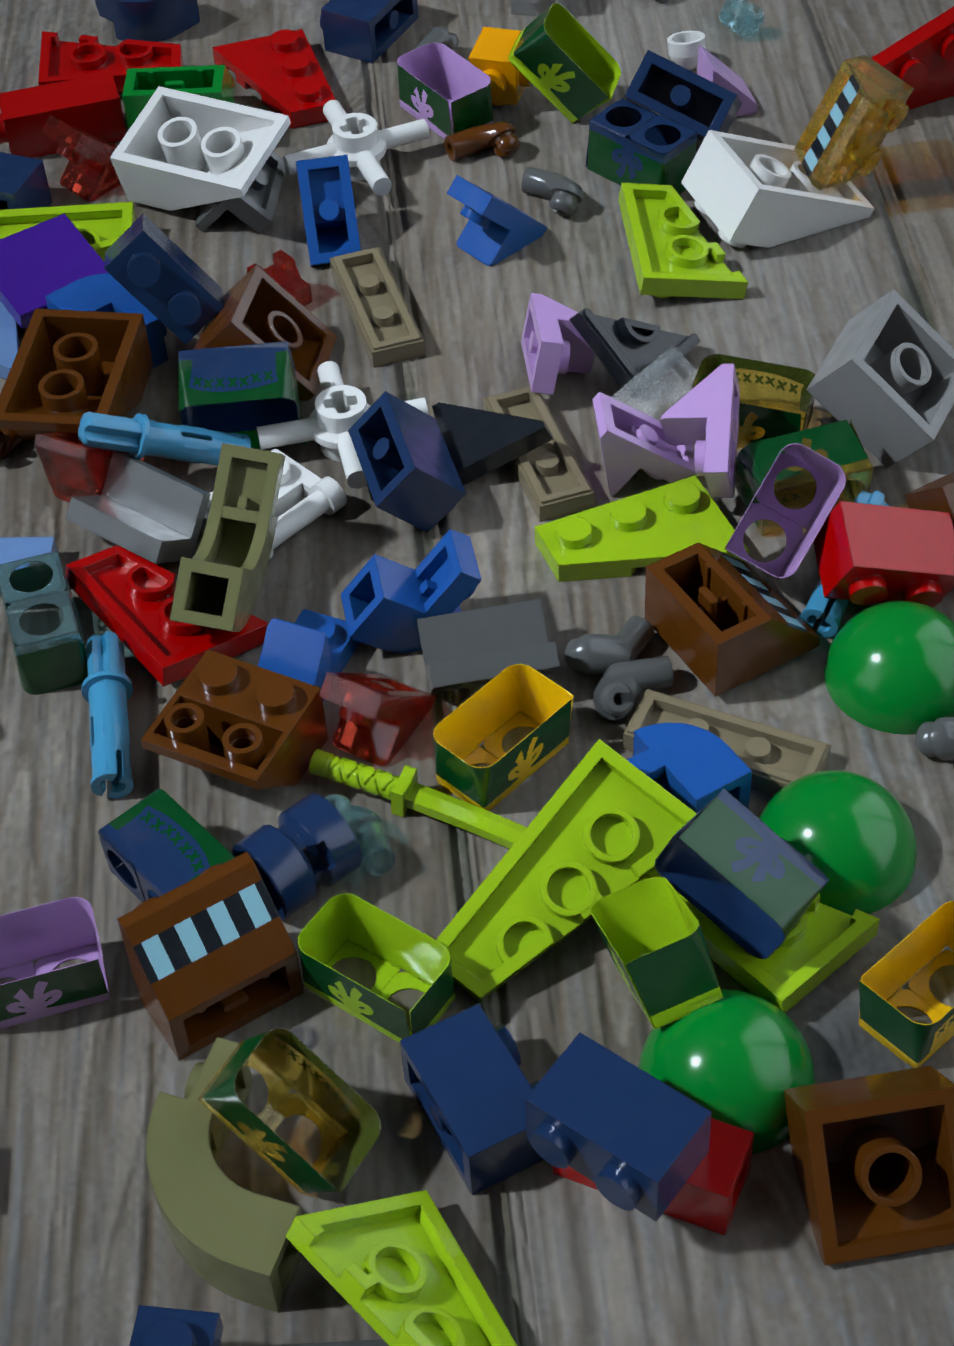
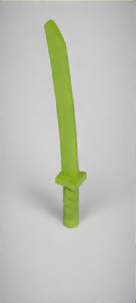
M320 749L314 752L310 761L309 772L311 774L328 778L337 783L343 782L346 786L358 790L362 789L364 792L376 796L380 795L382 798L391 800V814L404 817L407 809L410 808L509 849L527 828L486 809L419 784L417 769L407 765L404 766L400 776H393L392 773L380 769L375 770L374 767L362 763L357 764L356 761L344 757L339 758L338 755L335 756V754Z

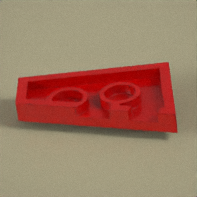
M284 29L276 31L270 36L212 47L215 64L225 65L227 69L232 70L236 75V82L243 88L248 89L252 87L261 95L262 104L272 112L288 115L291 122L289 126L292 129L328 122L323 113V107L328 101L336 99L303 29L294 31Z
M42 31L38 84L40 86L112 72L120 95L124 90L127 69L182 67L181 44L127 39L120 42L117 46L99 44L98 36L81 35L78 39L79 43L59 41L57 32Z

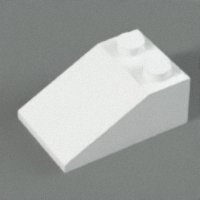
M159 86L110 159L129 201L172 211L244 197L291 122L288 115Z
M709 130L681 181L682 185L695 199L694 205L696 208L708 215L717 226L719 236L728 244L738 248H744L746 245L765 248L774 247L868 218L875 209L825 152L822 153L808 178L801 163L810 148Z

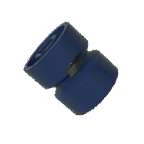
M316 793L308 794L283 811L278 818V828L272 825H263L233 845L231 851L234 857L247 852L253 859L281 920H285L315 898L317 894L316 884L322 887H331L360 867L362 863L360 846L347 821L327 799Z

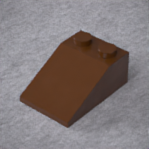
M35 309L0 394V429L78 433L80 419L86 412L120 417L126 416L141 402L153 368L143 314Z

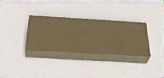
M380 247L330 258L331 274L373 368L425 356L424 339Z
M528 386L483 398L485 411L541 420L552 433L553 440L509 462L540 522L595 507V492L541 393L531 392V388Z
M649 689L645 691L623 733V749L633 752L634 731L642 727L658 723H684L703 728L722 739L752 770L751 789L773 796L784 786L804 775L825 771L831 751V744Z

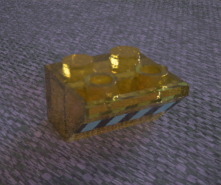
M867 55L844 60L794 148L811 184L822 191L841 183L846 184L849 180L857 177H865L870 174L882 157L883 151L879 147L887 133L895 131L906 117L909 106L905 103L914 88Z

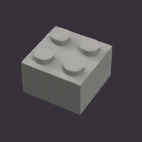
M893 289L848 320L806 390L838 421L847 420L849 424L852 421L862 445L888 468L934 441L954 404V349Z

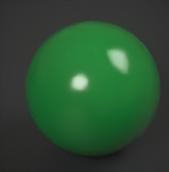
M910 601L885 602L858 613L840 629L828 650L824 665V681L830 697L846 715L872 729L892 734L915 735L918 728L924 722H935L937 718L954 717V621L932 607Z
M826 770L804 775L777 792L768 802L759 818L829 879L819 893V902L851 916L856 909L870 914L888 906L906 890L913 878L917 861V843L911 821L903 806L889 790L863 775L843 770Z
M720 989L723 996L722 999L699 1008L689 1015L660 1028H652L643 1045L638 1068L711 1111V1118L754 1132L753 1155L771 1149L790 1137L784 1090L815 1084L814 1065L805 1038L795 1023L781 1009L771 1002L748 992Z

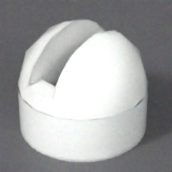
M682 31L670 35L667 38L670 60L687 70L697 68L698 47L702 46L706 49L705 34L700 31Z

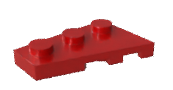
M954 6L832 82L836 100L839 98L852 74L860 87L842 118L851 128L954 96Z
M119 545L66 564V576L73 591L112 632L118 635V639L163 687L187 677L207 650L235 657L264 643L269 623L252 614L240 632L170 620L176 588L175 574Z

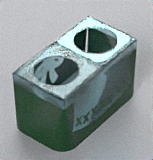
M45 553L0 564V592L23 690L29 694L39 695L82 684L88 677L87 643L77 605L59 553ZM37 604H53L63 611L64 620L55 631L45 635L28 634L19 625L23 612Z

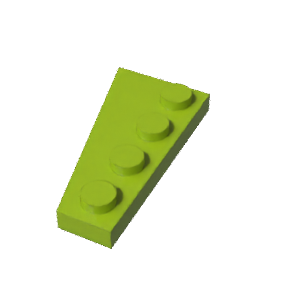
M598 739L436 939L444 944L450 952L453 981L477 1001H483L592 918L590 909L597 900L639 882L655 870L656 858L674 834L697 813Z

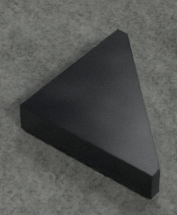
M585 308L569 319L631 401L644 395L701 341L697 334L684 336L660 330L661 327L624 317L619 320L594 315L590 309Z
M440 402L432 406L435 419L463 486L553 440L552 433L541 420Z

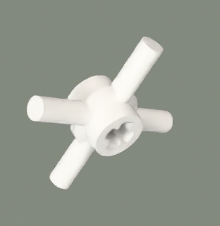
M330 100L323 107V113L331 124L333 135L328 139L327 144L284 155L283 163L287 174L293 175L297 173L296 161L348 154L351 180H366L376 195L382 196L391 190L392 182L381 167L380 159L385 155L387 149L429 138L428 124L425 119H420L377 130V122L372 116L364 113L347 114L339 101Z
M326 361L320 364L317 369L322 392L315 399V409L310 417L257 427L260 449L314 440L320 444V449L324 456L331 460L342 462L347 484L351 488H363L368 483L348 430L371 406L367 404L366 396L360 389L344 385L338 364L333 361ZM425 397L405 401L428 414Z

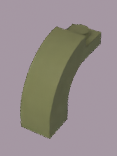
M222 443L205 531L192 559L181 557L170 620L232 632H240L245 627L257 602L274 541L278 518L275 517V511L285 462L283 454Z
M217 1037L205 1063L197 1062L192 1068L187 1079L184 1098L161 1091L158 1093L150 1115L146 1137V1162L149 1178L167 1234L186 1264L198 1276L223 1293L246 1303L279 1313L302 1258V1254L285 1237L294 1218L301 1215L300 1206L256 1194L238 1186L219 1168L222 1151L234 1126L204 1100V1095L242 1044ZM248 1058L238 1070L234 1080L236 1096L243 1105L253 1085Z

